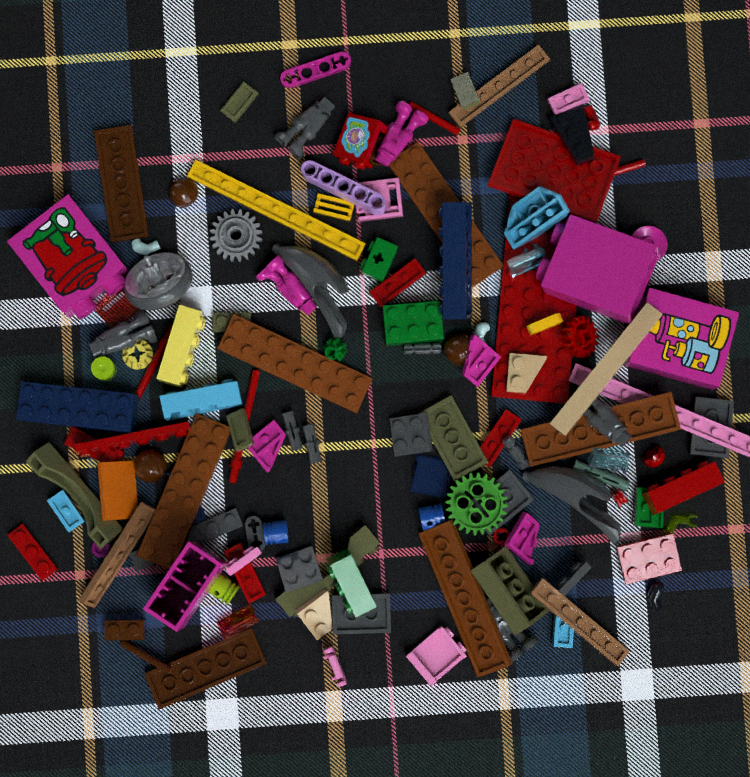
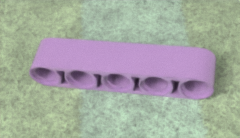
M309 160L302 164L301 171L307 182L374 215H382L386 211V201L381 194L314 161ZM315 169L313 174H306L307 170ZM325 177L332 178L328 183L323 182ZM342 185L349 186L345 191L339 190ZM359 193L365 194L363 199L356 198ZM376 201L382 202V205L378 208L373 207Z

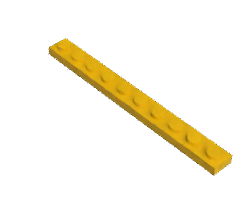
M196 159L187 175L189 179L355 261H358L366 243Z

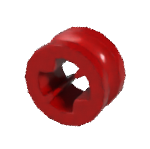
M617 488L616 492L612 493V499L620 508L623 503L628 502L620 489Z
M500 528L493 533V541L497 545L503 546L505 542L497 540V533L505 532L507 535L505 537L507 538L510 533L508 530Z

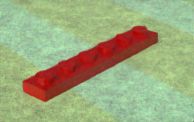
M188 421L74 444L75 452L80 457L92 455V452L95 451L106 453L115 447L126 449L130 447V444L138 443V445H145L154 439H157L158 442L165 441L169 436L176 435V438L187 436V433L190 431V424Z

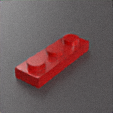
M413 259L369 293L379 307L382 308L427 273L418 261Z
M507 409L480 447L489 462L486 464L489 468L505 446L502 442L503 439L509 435L511 436L522 420Z
M72 427L64 444L75 449L74 444L98 439ZM111 448V451L106 453L92 452V455L89 457L100 462L121 461L125 452L117 448Z
M21 524L7 535L41 581L46 580L59 570L25 524Z
M241 543L223 551L228 562L236 557L239 560L245 556L243 554L245 550ZM251 562L234 573L248 603L266 595Z

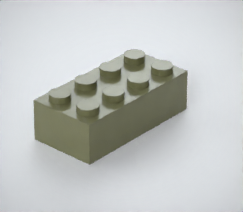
M506 546L471 570L514 635L527 629L550 611L529 594L534 586Z

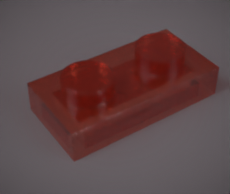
M250 604L218 621L217 624L222 636L226 640L260 621L253 606Z

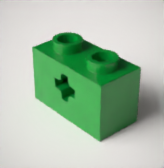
M377 237L376 241L371 242L368 248L370 252L368 259H363L360 269H363L362 275L382 283L398 251V246ZM378 256H382L381 260L383 262L379 261L378 264H376L374 257L378 258Z

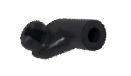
M661 582L651 585L647 593V598L653 612L662 609L658 598L665 587Z

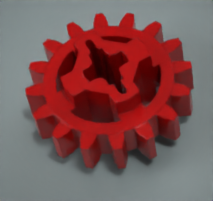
M572 317L570 322H566L568 328H563V331L566 332V335L562 336L563 339H566L563 345L568 346L567 352H572L571 356L584 358L585 356H591L590 352H595L593 346L598 345L595 341L596 338H599V335H595L598 329L593 328L595 322L590 321L589 317Z

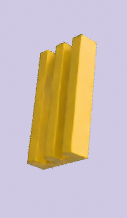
M318 193L313 213L350 222L354 204L343 199ZM322 199V200H326V201H330V202H334V203H338V204L350 206V208L348 209V208H344V207H340V206H336V205H332V204L320 202V200ZM319 206L346 212L348 213V216L321 210L318 208Z

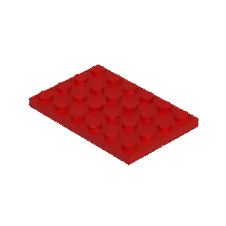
M513 119L488 187L524 198L533 190L542 186L561 194L570 210L568 215L571 214L597 223L621 156L593 147L594 158L576 166L556 133Z

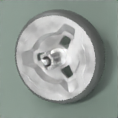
M161 252L150 256L146 255L144 259L136 263L127 273L125 283L123 284L124 294L127 300L138 309L158 310L171 306L189 290L193 279L192 269L188 261L176 253Z

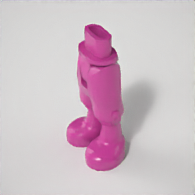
M398 101L396 104L397 119L388 125L387 132L377 150L378 155L375 160L386 167L389 166L391 161H395L406 145L412 141V132L418 126L425 125L429 119L425 113L416 110L411 116L407 127L401 130L403 124L412 113V107L404 101Z
M280 255L276 256L256 276L259 281L265 279L274 281L277 284V290L295 308H300L299 311L302 310L307 316L317 307L305 286L293 272H289L285 267Z

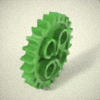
M469 473V479H466L463 475L462 483L456 480L457 487L450 486L453 493L446 494L451 498V500L445 501L446 504L450 505L446 511L452 512L448 519H455L453 525L460 524L459 531L466 528V534H468L470 530H473V535L476 536L477 530H479L481 535H484V529H487L490 533L492 532L490 526L498 528L496 521L503 522L500 515L507 514L502 509L508 507L507 504H503V501L508 499V497H502L501 494L504 493L505 489H498L501 483L493 484L494 477L489 481L487 480V474L480 478V473H477L476 478H474L472 473ZM474 485L482 487L483 492L480 496L473 494L472 488ZM465 491H468L475 501H481L479 505L489 515L488 518L483 515L479 508L472 507L474 503L464 493ZM460 498L467 499V508L462 509L458 506L457 502ZM489 499L495 502V508L491 511L485 507V502ZM473 512L480 514L481 521L479 523L471 521L470 517Z

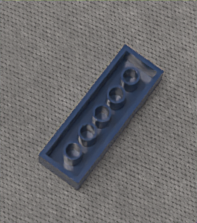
M442 202V206L439 208V216L442 218L439 235L440 238H443V245H440L439 249L440 257H443V265H440V276H443V284H440V296H443V303L440 304V315H443V319L472 318V203Z
M21 381L16 420L133 433L136 426L139 396L131 393Z

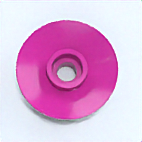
M643 226L632 234V237L657 245L660 254L658 261L663 258L668 245L666 236L660 229L653 226Z

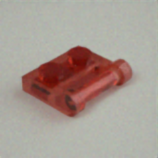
M123 288L112 296L107 294L96 304L97 308L95 311L110 328L117 326L119 322H126L139 310L127 300L125 294L108 311L104 312L102 310L121 292L124 294Z

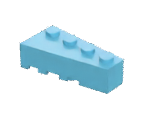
M233 379L224 380L222 384L218 385L209 383L203 385V388L196 389V387L184 389L185 391L182 392L172 391L160 396L164 419L167 421L243 405L239 384L237 381H233Z

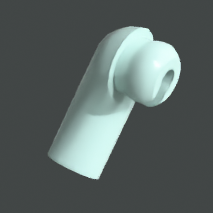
M137 238L131 243L132 249L142 255H148L161 249L157 240L145 244Z
M481 322L474 330L473 334L478 336L483 342H485L484 336L486 332L490 330L489 324Z

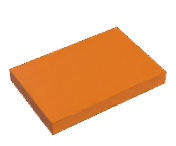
M134 461L97 463L102 521L131 519L138 507Z

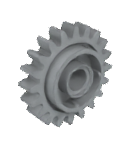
M232 209L231 215L224 212V219L218 216L219 223H212L216 229L210 230V233L215 235L210 238V241L216 242L212 247L213 249L219 248L216 252L217 255L224 253V260L228 256H230L231 262L234 261L235 257L241 262L242 256L249 260L248 253L255 255L253 248L260 249L256 243L262 242V238L257 236L263 233L261 230H256L260 227V223L253 224L256 220L255 216L248 219L249 212L243 216L241 209L238 211V214H235ZM233 232H240L241 238L233 240L231 238Z

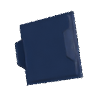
M417 454L410 491L448 498L446 494L449 493L452 476L443 459Z

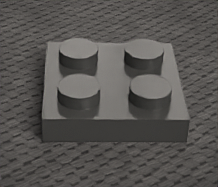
M428 413L390 418L394 457L433 451Z
M312 546L276 558L286 593L323 580Z
M576 562L570 569L572 573L568 577L563 576L557 583L559 587L556 590L565 596L591 569V566L587 562Z

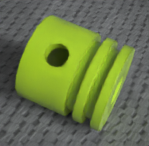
M100 356L92 362L91 371L99 380L109 381L115 377L117 367L111 359Z
M221 573L208 593L218 600L222 599L221 602L224 603L225 601L226 605H228L240 588V585L236 586L235 582L232 583L231 579Z

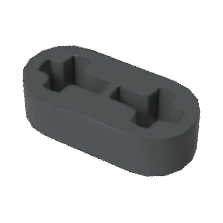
M251 516L245 522L249 548L252 546V543L255 542L254 535H257L258 541H262V545L259 546V549L262 551L266 546L263 523L259 517ZM252 519H255V522H259V526H256L257 533H253V528L248 526Z

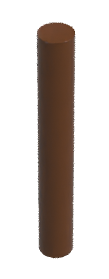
M126 640L121 642L120 646L165 673H171L173 669L171 666Z

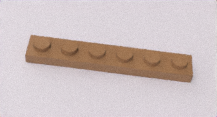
M537 45L476 91L480 104L464 111L461 104L449 111L448 114L459 128L463 127L548 63L550 58L540 45Z
M143 502L136 508L112 549L104 558L103 563L94 574L87 588L83 591L79 599L80 602L96 608L152 520L156 511L155 508Z
M540 578L529 594L615 666H619L630 652L543 578Z

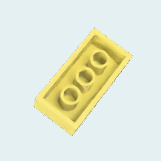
M179 305L156 378L160 382L179 388L187 385L190 377L188 369L189 366H193L195 361L194 349H198L201 341L199 333L200 330H204L206 325V319L202 311Z

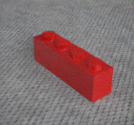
M708 460L698 464V469L694 471L689 468L680 472L681 477L675 479L672 476L663 480L665 484L661 486L654 484L648 487V492L644 493L643 497L651 514H658L725 483L716 462L708 463Z

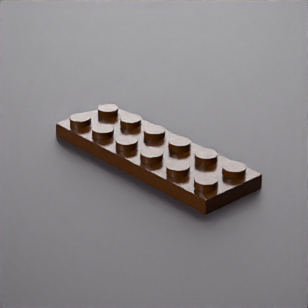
M132 125L95 130L94 135L111 243L148 238L149 231Z
M250 628L168 663L167 665L173 668L170 674L156 668L144 675L160 710L263 666L267 662L254 630Z

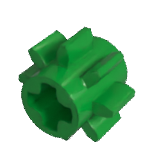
M331 337L326 341L327 344L323 346L325 356L330 360L337 358L341 361L348 352L346 342L339 337L335 340Z

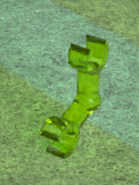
M673 515L668 527L662 531L661 535L666 531L674 534L677 524H688L690 527H696L697 525L690 524V518H698V516Z

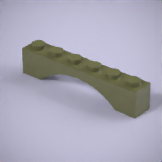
M50 442L34 451L27 459V464L39 477L57 484L75 500L84 515L88 535L100 549L113 541L124 530L116 520L102 521L101 502Z
M366 525L351 536L348 551L351 553L357 567L364 562L363 557L367 553L371 556L379 549L377 545L380 542ZM328 575L317 583L287 593L285 591L275 600L289 617L292 615L297 617L298 615L295 610L324 588L328 592L335 586L332 582L336 578L332 579Z

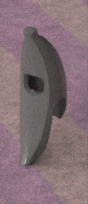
M275 244L272 252L277 254V256L280 255L283 262L304 284L324 315L334 340L338 337L342 338L347 328V321L327 290V284H329L341 295L349 293L348 285L341 273L333 264L317 252L305 247Z
M550 466L523 473L524 481L530 482L571 505L595 524L612 544H616L620 540V524L586 496L592 495L604 501H609L612 493L602 482L587 473L569 467Z

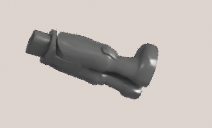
M323 97L299 117L294 118L292 127L289 130L277 132L274 138L279 144L286 147L292 138L302 130L301 135L288 146L289 152L300 160L304 156L303 146L305 142L316 137V133L328 117H330V112L335 106L326 97Z
M139 310L134 320L129 323L119 322L117 326L95 337V341L88 343L93 356L96 357L101 354L105 356L125 348H132L136 341L141 339H147L150 343L157 342L152 326H146L150 322L145 311ZM146 326L138 332L129 334L131 330L137 327Z
M596 398L591 405L597 413L592 412L588 408L583 414L587 417L589 426L594 427L611 440L612 443L616 442L620 447H623L632 436L627 432V427L610 409V405L601 403Z
M488 598L487 603L513 663L524 652L512 640L510 634L514 635ZM523 632L514 635L525 651H528L539 642L537 637H528Z

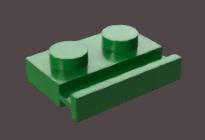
M637 487L635 489L634 526L663 528L664 511L652 515L643 497V494L648 492L647 488Z

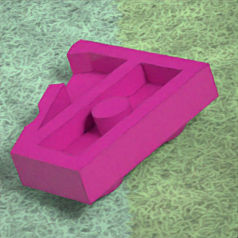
M473 333L470 337L462 375L478 387L501 356Z
M275 420L253 436L255 445L248 447V450L267 473L270 472L286 437V434Z
M522 512L504 545L527 565H533L532 552L533 547L536 548V536L540 523L528 513Z

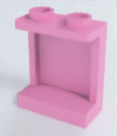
M440 626L406 655L430 686H433L445 673L463 658L467 657L464 653L467 650L460 641L457 644L452 639L454 634L448 627L444 629Z

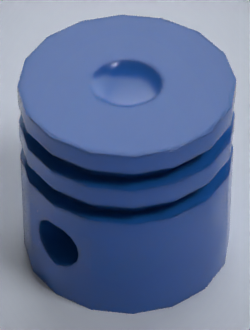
M441 503L438 504L439 506L418 508L423 530H428L445 523Z
M286 520L273 521L272 524L271 522H268V524L266 522L263 523L265 545H268V543L273 545L274 542L275 544L289 543Z

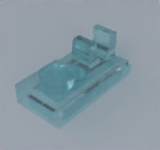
M533 244L534 250L529 252L527 248H524V254L508 260L507 265L512 278L538 267L542 259L546 258L545 250L541 249L537 244Z
M594 448L588 459V465L590 467L612 469L614 473L617 470H622V473L626 474L629 468L628 460L631 455L627 452Z

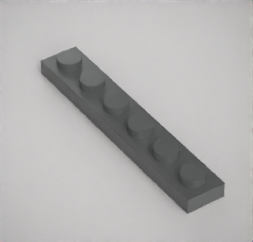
M232 509L192 526L182 550L188 541H196L202 544L244 526L237 509ZM139 550L129 554L136 571L154 564L137 557Z

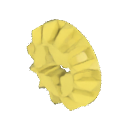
M138 340L132 348L123 349L122 358L128 367L139 370L151 363L153 351L146 341ZM136 346L139 352H145L143 355H140L139 362L135 356H130L132 353H135Z

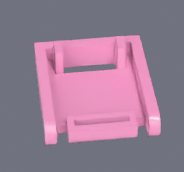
M399 178L359 183L381 194L385 198L387 208L384 214L374 215L356 206L357 214H365V216L358 217V222L404 217ZM396 189L398 206H391L389 190ZM359 193L356 198L363 199L365 194ZM374 202L373 207H380L382 202Z
M334 646L325 648L323 651L326 656L323 658L324 660L328 658L335 675L332 677V681L337 680L338 688L346 685L348 681Z

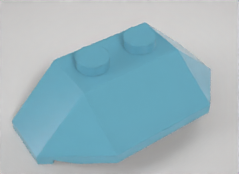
M539 186L511 207L504 234L514 250L566 218L570 210L561 194Z

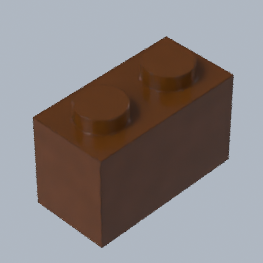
M146 619L104 621L105 640L146 639Z

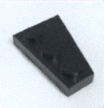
M583 104L550 117L549 122L576 166L594 158Z

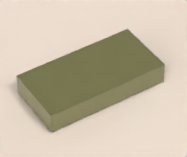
M468 72L451 79L463 111L480 104Z
M243 82L220 112L236 123L259 93Z
M241 408L226 415L235 451L239 452L255 445L245 409Z

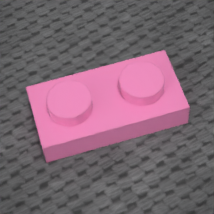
M580 83L548 98L547 102L554 115L590 102V98L583 84Z
M251 546L243 552L244 557L239 560L236 557L227 564L229 566L226 569L227 573L232 576L262 554L259 547L254 549Z

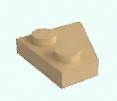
M509 353L506 392L526 393L546 361L547 356Z
M325 588L295 610L316 640L333 629L329 593Z

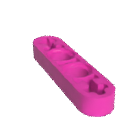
M338 52L285 70L280 77L281 84L285 88L290 89L344 71L350 67L351 58L346 52ZM340 57L347 59L345 65L338 63L335 64L336 69H333L332 59H334V63L339 62ZM321 63H328L330 69L327 72H322L319 69ZM306 68L312 71V75L309 78H304L301 75V72ZM298 71L300 81H297V77L293 78L290 84L288 81H284L287 75L295 77V72Z

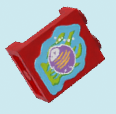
M348 113L333 156L339 159L338 162L346 166H349V163L354 164V167L361 170L365 168L372 169L373 165L369 163L371 153L379 133L386 134L388 126L380 120Z

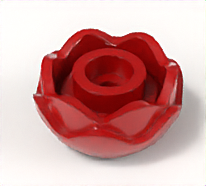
M655 446L653 450H648L646 457L642 458L645 462L644 464L653 468L659 466L665 459L664 449Z

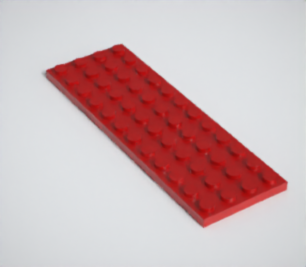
M509 194L507 222L511 207L522 198ZM567 215L560 223L566 224L570 215ZM556 225L539 237L514 250L507 238H505L504 266L495 352L501 358L494 366L491 397L566 404L568 401L572 352H567L568 346L563 345L566 339H563L562 336L566 335V332L563 331V328H568L566 322H570L571 318L576 316V305L545 294L541 287L542 281L536 279L537 270L544 257L552 259L557 247L551 244V237ZM557 313L561 314L564 322L536 334H529L526 327L529 324ZM509 353L547 356L546 361L526 393L506 392Z

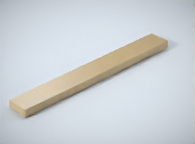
M646 303L551 421L550 425L566 436L663 314L649 303Z

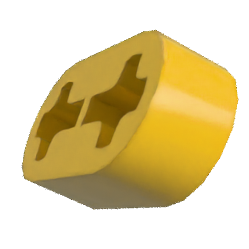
M557 313L526 327L529 334L533 335L564 321L561 314Z

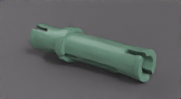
M577 459L575 460L573 469L580 470L603 483L625 492L627 491L630 480L596 468V465L591 466Z

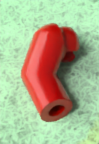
M590 105L584 110L589 120L588 128L590 131L598 130L601 124L593 106Z

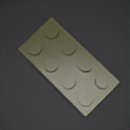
M452 395L419 413H428L431 439L454 481L489 463Z

